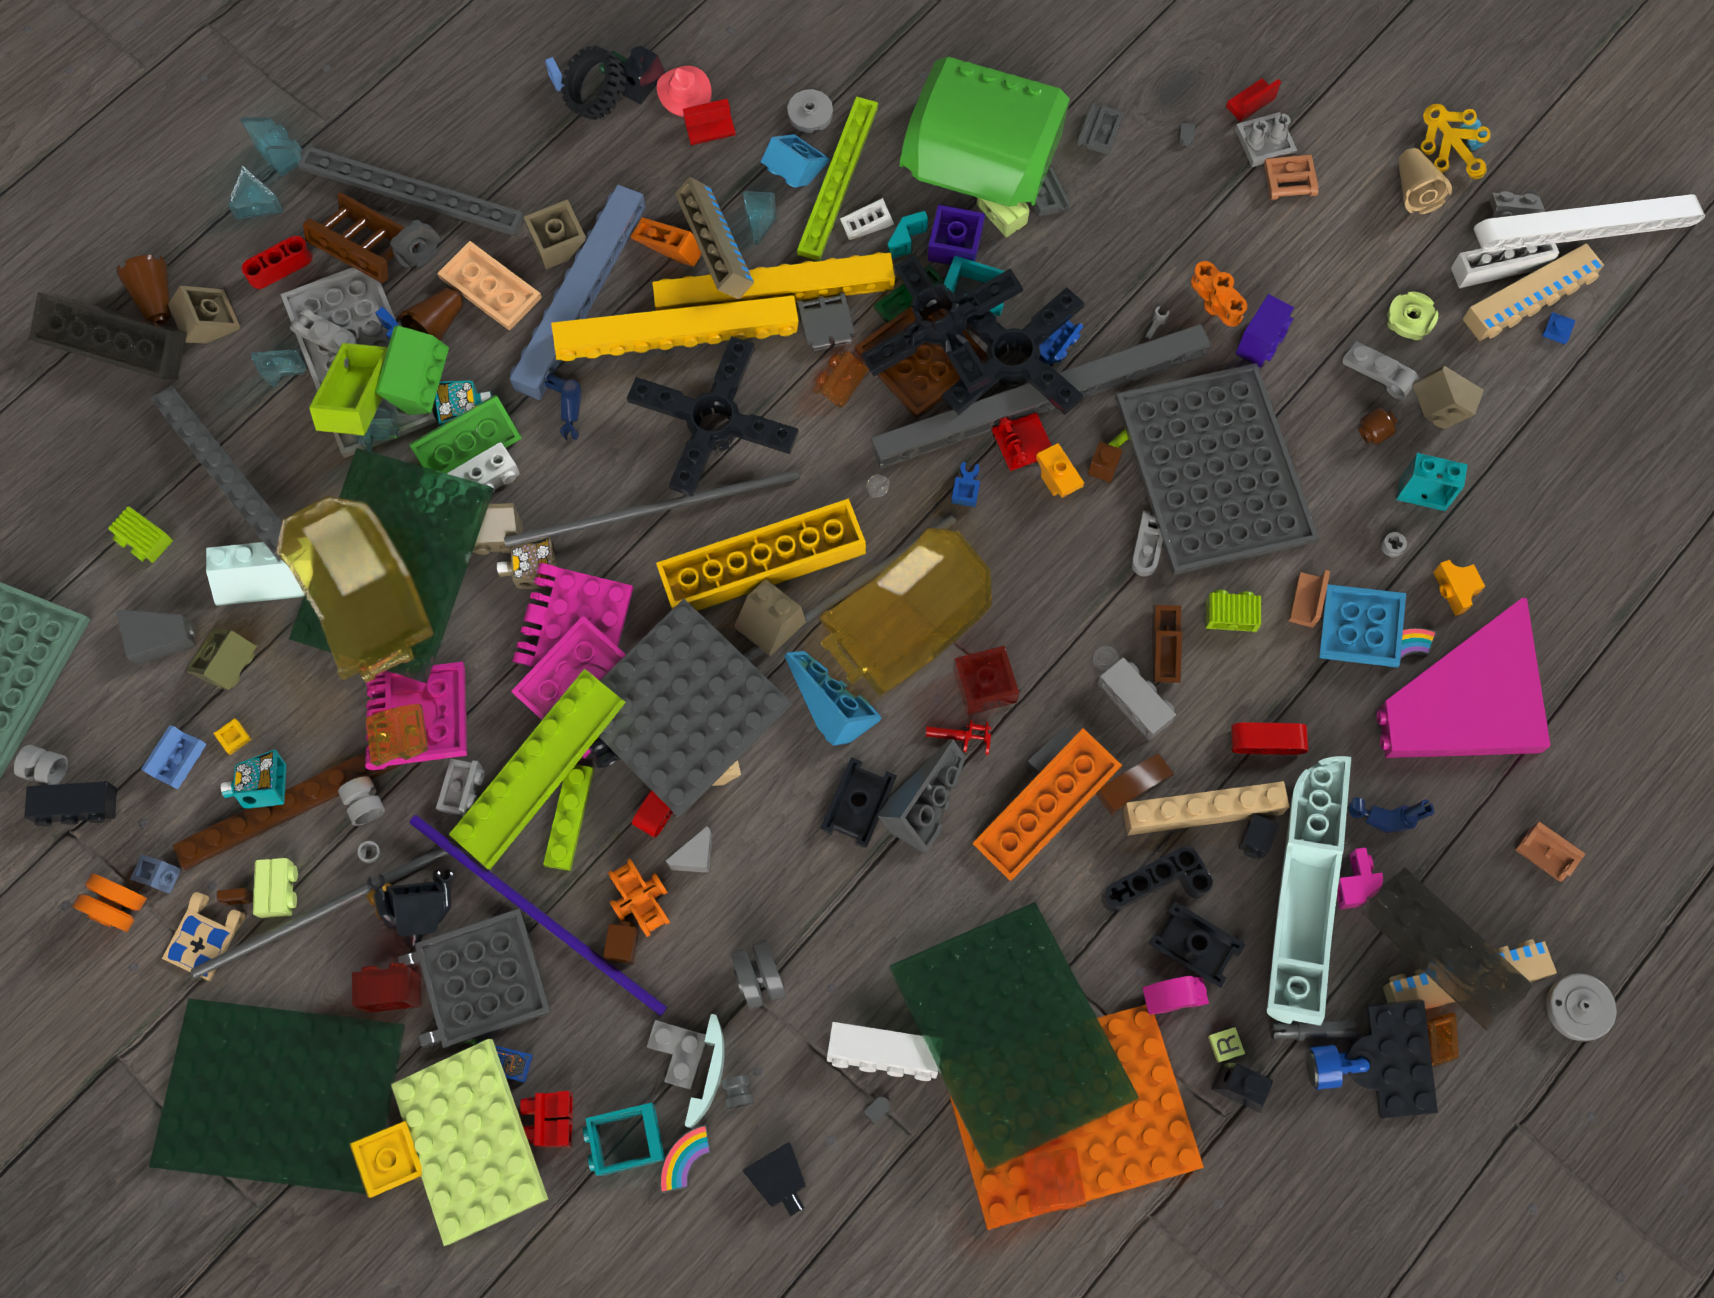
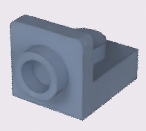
M141 854L130 880L166 893H171L181 869L164 861Z

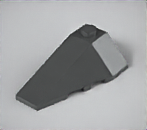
M949 739L892 794L878 814L879 819L891 834L922 853L928 852L940 834L942 828L940 820L943 811L949 808L950 802L948 797L951 788L957 785L966 756L953 739Z

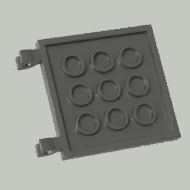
M520 908L415 943L416 952L398 957L400 968H404L405 971L415 968L419 964L421 965L438 1030L419 1035L421 1046L426 1049L440 1042L443 1048L447 1049L551 1013Z

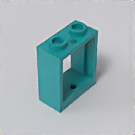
M954 256L944 285L947 286L946 289L949 288L954 293L961 276L986 283L1005 271ZM1004 303L989 311L995 317H1000Z
M1416 453L1400 477L1396 500L1446 511L1464 488L1468 464Z
M652 1102L585 1118L586 1126L582 1127L585 1143L590 1142L592 1153L588 1154V1164L590 1171H595L596 1176L600 1177L665 1160L656 1108ZM643 1115L650 1156L605 1166L598 1125Z

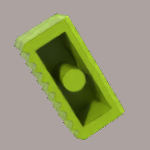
M129 506L108 528L114 534L112 539L123 548L127 545L131 547V553L142 562L147 559L154 563L173 542L164 531Z
M1215 590L1209 593L1206 599V629L1257 632L1261 626V596H1255L1253 592L1249 591L1229 594L1226 590Z

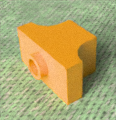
M1059 443L1037 454L1036 459L1041 468V478L1053 496L1059 494L1063 498L1084 486V481Z
M1450 560L1440 563L1433 571L1440 585V593L1447 599L1455 616L1464 614L1473 605L1471 598L1477 596L1485 587L1474 564L1467 567H1458Z

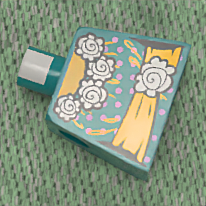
M470 380L439 382L435 397L439 425L445 424L492 397L491 391L477 393L473 381Z
M276 749L240 762L234 768V780L221 784L222 795L224 798L234 796L241 806L246 809L282 805L285 801L287 764Z

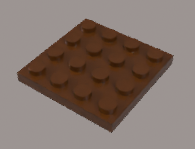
M910 306L856 345L855 352L862 358V353L901 332L908 325L915 322L912 307ZM945 309L937 310L926 321H932L934 324L935 321L944 318L948 312ZM963 330V334L983 364L987 360L986 352ZM927 342L918 346L917 352L877 375L916 419L942 400V394L961 379L943 347Z

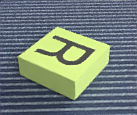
M1235 1027L1208 1036L1217 1063L1245 1054Z

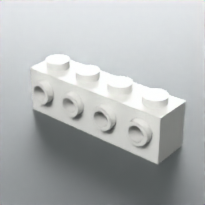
M1555 243L1484 252L1480 248L1459 253L1451 270L1458 287L1463 288L1537 271L1553 262L1558 256L1559 251Z
M500 442L416 491L415 495L433 524L437 525V506L473 505L480 498L493 494L495 489L500 486L512 483L520 475V472Z
M832 1022L827 1062H832L833 1066L839 1068H848V1065L859 1066V1069L865 1072H876V1069L887 1071V1074L891 1076L902 1077L904 1074L915 1075L914 1078L917 1080L930 1081L931 1078H937L942 1039Z

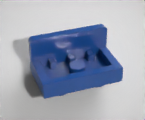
M1068 320L1039 345L1041 352L1039 359L1044 364L1049 365L1054 362H1061L1067 355L1066 349L1069 345H1073L1080 338L1079 332L1083 325L1081 323L1073 325Z

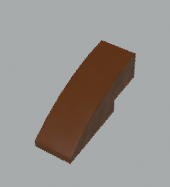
M1153 605L1152 654L1154 682L1181 683V606Z
M1158 753L1104 785L1096 795L1109 813L1113 815L1124 808L1126 803L1135 802L1171 778L1174 773Z

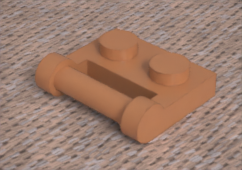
M1312 155L1265 159L1264 169L1270 200H1276L1278 197L1318 195V182ZM1307 181L1308 184L1278 187V183Z

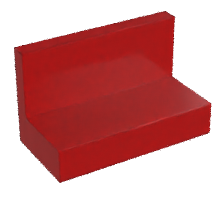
M1261 78L1227 101L1226 108L1242 122L1276 99L1281 81L1277 79L1269 85Z
M728 98L683 108L684 122L691 145L736 135L731 119Z

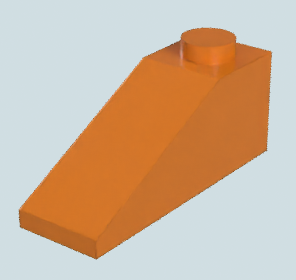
M643 217L631 235L633 240L688 266L695 267L702 255L694 235L690 231Z

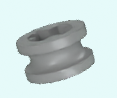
M1398 532L1389 533L1381 543L1382 552L1386 556L1393 558L1401 555L1407 546L1406 538ZM1392 540L1396 541V546H1398L1396 549L1392 548L1390 543Z

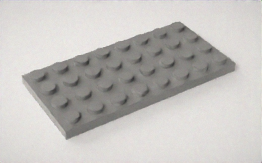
M353 267L280 294L291 323L297 322L301 310L307 308L314 314L353 333L357 344L389 346L390 341L386 336L388 330L381 325L375 314L383 307L395 319L382 284ZM308 322L305 328L310 329L313 324ZM296 334L318 391L337 354ZM382 398L365 435L333 433L342 456L346 458L436 423L437 420L433 411L426 414L408 415Z

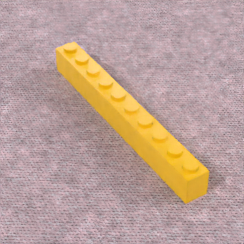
M877 252L866 256L853 255L842 259L829 258L818 262L805 261L801 264H781L777 267L769 268L757 267L749 270L754 284L740 299L719 291L710 273L704 276H685L679 279H661L652 282L656 311L785 296H794L795 302L800 300H816L820 296L824 298L838 296L840 292H844L845 296L889 291L894 290L895 276L891 253Z
M794 296L552 322L551 326L556 360L572 361L579 357L597 358L605 354L617 356L632 351L643 353L649 349L660 348L661 350H669L675 346L694 347L701 343L718 344L722 341L730 340L731 336L742 340L753 337L764 339L771 335L789 336L797 333L799 321Z

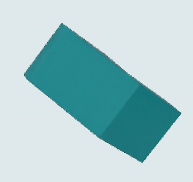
M925 211L902 217L888 242L887 253H891L892 259L911 254L912 240L910 236L927 232L928 217Z

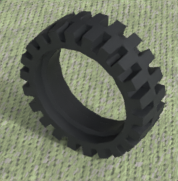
M588 46L586 50H579L580 55L575 54L573 56L574 62H568L567 65L570 68L569 70H564L563 74L566 75V78H562L561 84L565 86L561 88V93L564 94L562 98L566 102L565 105L571 111L587 119L597 120V118H604V114H610V108L615 109L617 106L615 101L621 100L622 96L619 93L625 90L622 84L626 83V77L623 76L626 72L622 61L616 55L598 46ZM604 62L606 73L602 89L595 99L584 104L581 95L584 79L592 67Z

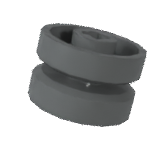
M767 940L753 944L752 950L756 959L754 963H751L747 951L743 948L730 953L735 970H733L741 994L745 995L750 1011L764 1005V998L760 989L762 987H766L768 996L773 1002L786 997Z

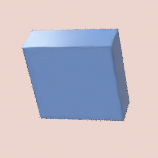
M551 57L545 60L547 72L555 89L561 91V88L565 86L561 84L562 74L555 60Z

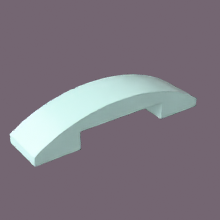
M714 1014L710 1015L704 1041L707 1045L715 1046L702 1099L691 1097L685 1122L687 1128L693 1129L706 1114L715 1098L722 1077L724 1038L719 1019Z

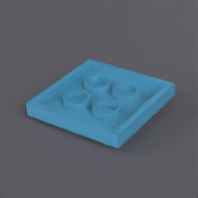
M1327 585L1319 658L1399 668L1406 593Z

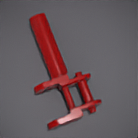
M970 720V724L966 725V728H969V731L966 732L964 730L927 726L925 737L964 741L963 752L966 753L968 741L971 739L984 740L986 743L985 755H989L991 734L988 733V730L991 731V727L988 726V722L985 725L973 724L972 720ZM972 729L985 731L984 736L972 735Z

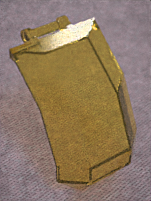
M326 496L282 520L276 553L289 567L320 619L337 664V674L344 681L360 673L362 679L367 683L374 680L376 675L402 662L407 663L413 660L414 655L411 646L433 636L434 632L409 570L379 518L368 504Z
M927 528L909 549L872 582L831 610L823 612L819 619L831 635L825 637L820 644L833 655L846 672V678L851 684L864 677L877 695L881 697L938 657L991 608L990 569L958 530ZM837 644H840L842 646V648L845 650V652L848 654V656L852 659V661L858 668H855L852 665V663L849 661V659L846 657V655L843 653V651L839 648Z

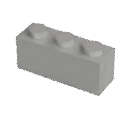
M1123 657L1100 676L1097 684L1150 741L1173 722L1176 716L1175 710L1169 701L1161 699L1157 694L1155 686L1150 681H1145L1139 675L1140 672L1136 665L1132 662H1127Z

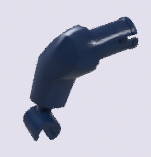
M550 373L546 379L552 382L545 381V387L561 393V421L566 422L561 427L560 433L567 440L568 433L572 431V438L577 440L579 433L573 427V422H577L582 398L581 386L574 379L567 381Z
M1355 797L1352 803L1349 804V813L1353 818H1362L1364 816L1366 817L1365 823L1389 833L1415 828L1419 820L1434 814V807L1432 803L1424 807V805L1429 803V800L1424 799L1411 807L1403 805L1391 811L1374 805L1368 810L1365 809V800Z

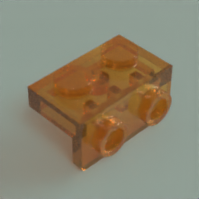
M849 351L840 354L836 353L830 358L828 369L815 380L816 386L812 391L815 394L822 393L839 408L844 407L869 370Z

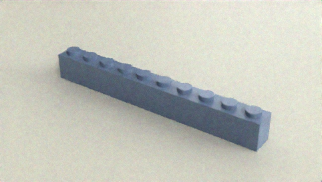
M617 185L614 192L608 195L606 206L603 211L598 213L593 230L588 231L583 248L577 251L572 268L567 269L562 286L556 289L552 304L545 309L542 322L533 330L532 340L528 346L523 348L518 365L514 366L510 372V381L515 391L541 400L547 389L545 381L551 382L546 379L550 373L555 374L562 360H556L551 323L586 318L646 208L643 194Z

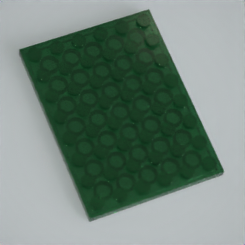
M356 448L289 639L427 684L494 488Z
M1036 902L889 966V970L932 1055L987 1172L1139 1099L1136 1090Z
M188 998L149 1167L367 1194L349 1143L386 1128L393 1092L391 1084L395 1082L405 1025Z

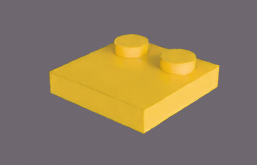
M406 1121L349 1143L368 1198L422 1176V1166Z

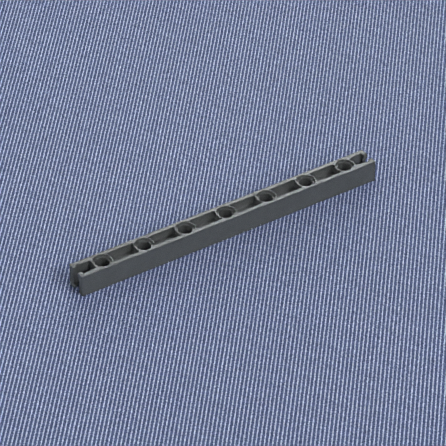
M1199 324L1060 372L1059 374L1081 392L1084 399L1207 356L1208 352L1206 349L1210 348L1211 343L1202 325ZM1028 383L976 401L960 415L954 410H950L872 437L873 445H871V449L879 468L883 469L992 431L991 428L1000 425L999 420L1007 417L1008 420L1014 421L1036 412L1038 415L1056 407Z

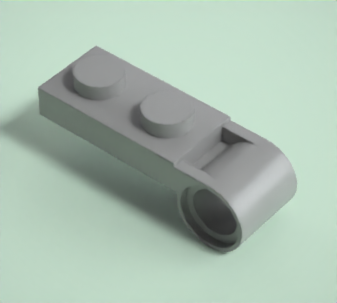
M1357 341L1343 357L1342 364L1386 385L1387 392L1399 400L1405 399L1412 390L1414 381L1419 379L1417 373L1411 368Z

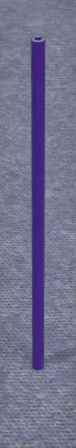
M417 815L412 817L409 824L658 1015L662 1016L667 1009L664 1004Z

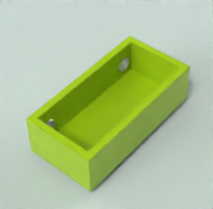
M342 343L309 407L316 431L354 435L366 434L383 398L375 390L388 347Z

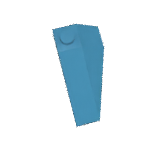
M797 651L785 654L784 657L817 728L823 733L829 743L832 745L851 743L881 720L882 717L861 695L857 696V698L846 690L848 686L842 680L838 682L828 676V669L808 653Z

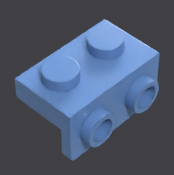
M170 725L143 765L142 771L178 789L207 744Z

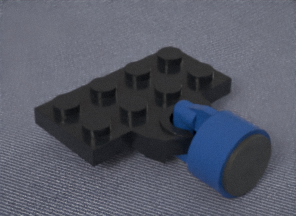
M1422 999L1366 1005L1369 1033L1358 1035L1352 1039L1346 1052H1338L1335 1045L1310 1047L1306 1052L1309 1080L1312 1087L1316 1090L1340 1088L1343 1083V1074H1349L1358 1085L1367 1090H1376L1379 1117L1382 1119L1438 1113L1425 1003Z

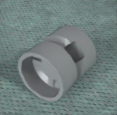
M34 745L24 746L19 751L14 762V773L17 777L36 781L42 785L60 784L68 768V760L65 755L46 751Z
M364 776L353 779L339 788L338 793L343 804L349 805L347 813L354 826L370 823L385 813L380 797L374 796L376 789L370 777Z

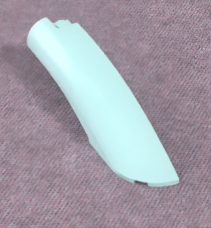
M1336 756L1318 761L1317 764L1308 770L1306 769L1300 775L1293 790L1278 900L1267 1004L1269 1016L1291 1024L1293 1020L1321 1026L1325 1018L1333 922L1342 854L1344 851L1351 757Z

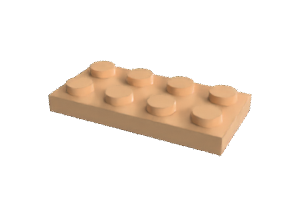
M471 241L437 273L442 281L509 331L542 298L537 290Z

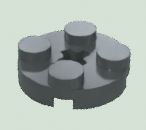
M415 220L391 240L390 245L393 248L394 257L403 267L410 268L409 266L416 265L419 268L428 264L438 252L436 248L437 241L440 243V238L430 225Z

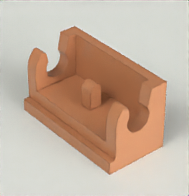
M1541 822L1529 828L1515 851L1560 882L1564 881L1567 875L1570 876L1581 859L1585 856L1584 852Z

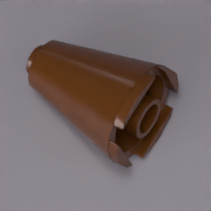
M153 255L133 257L125 261L126 266L123 268L120 265L117 267V275L146 322L152 323L154 326L163 325L171 317L168 305L170 298L166 261L162 256H159L160 260L154 259Z
M446 288L402 311L397 316L396 321L397 323L400 321L402 327L433 335L441 341L463 306L462 297L457 291Z

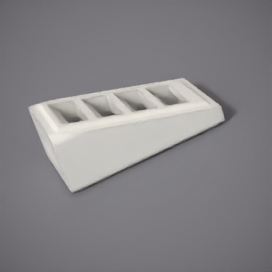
M883 198L840 218L849 240L894 225ZM881 212L883 217L878 218L877 213ZM872 215L874 221L870 222L868 216ZM863 218L866 225L861 226L859 219ZM853 221L855 222V225L857 227V229L854 231L850 225V222Z

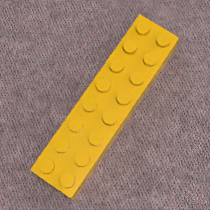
M848 498L657 562L656 565L671 609L685 599L698 611L749 594L765 579L775 585L866 554V542Z

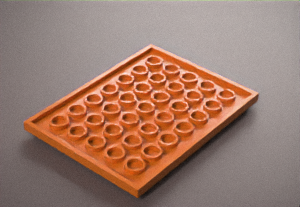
M1147 1005L940 1062L987 1230L1204 1168L1155 1014L1149 1015Z

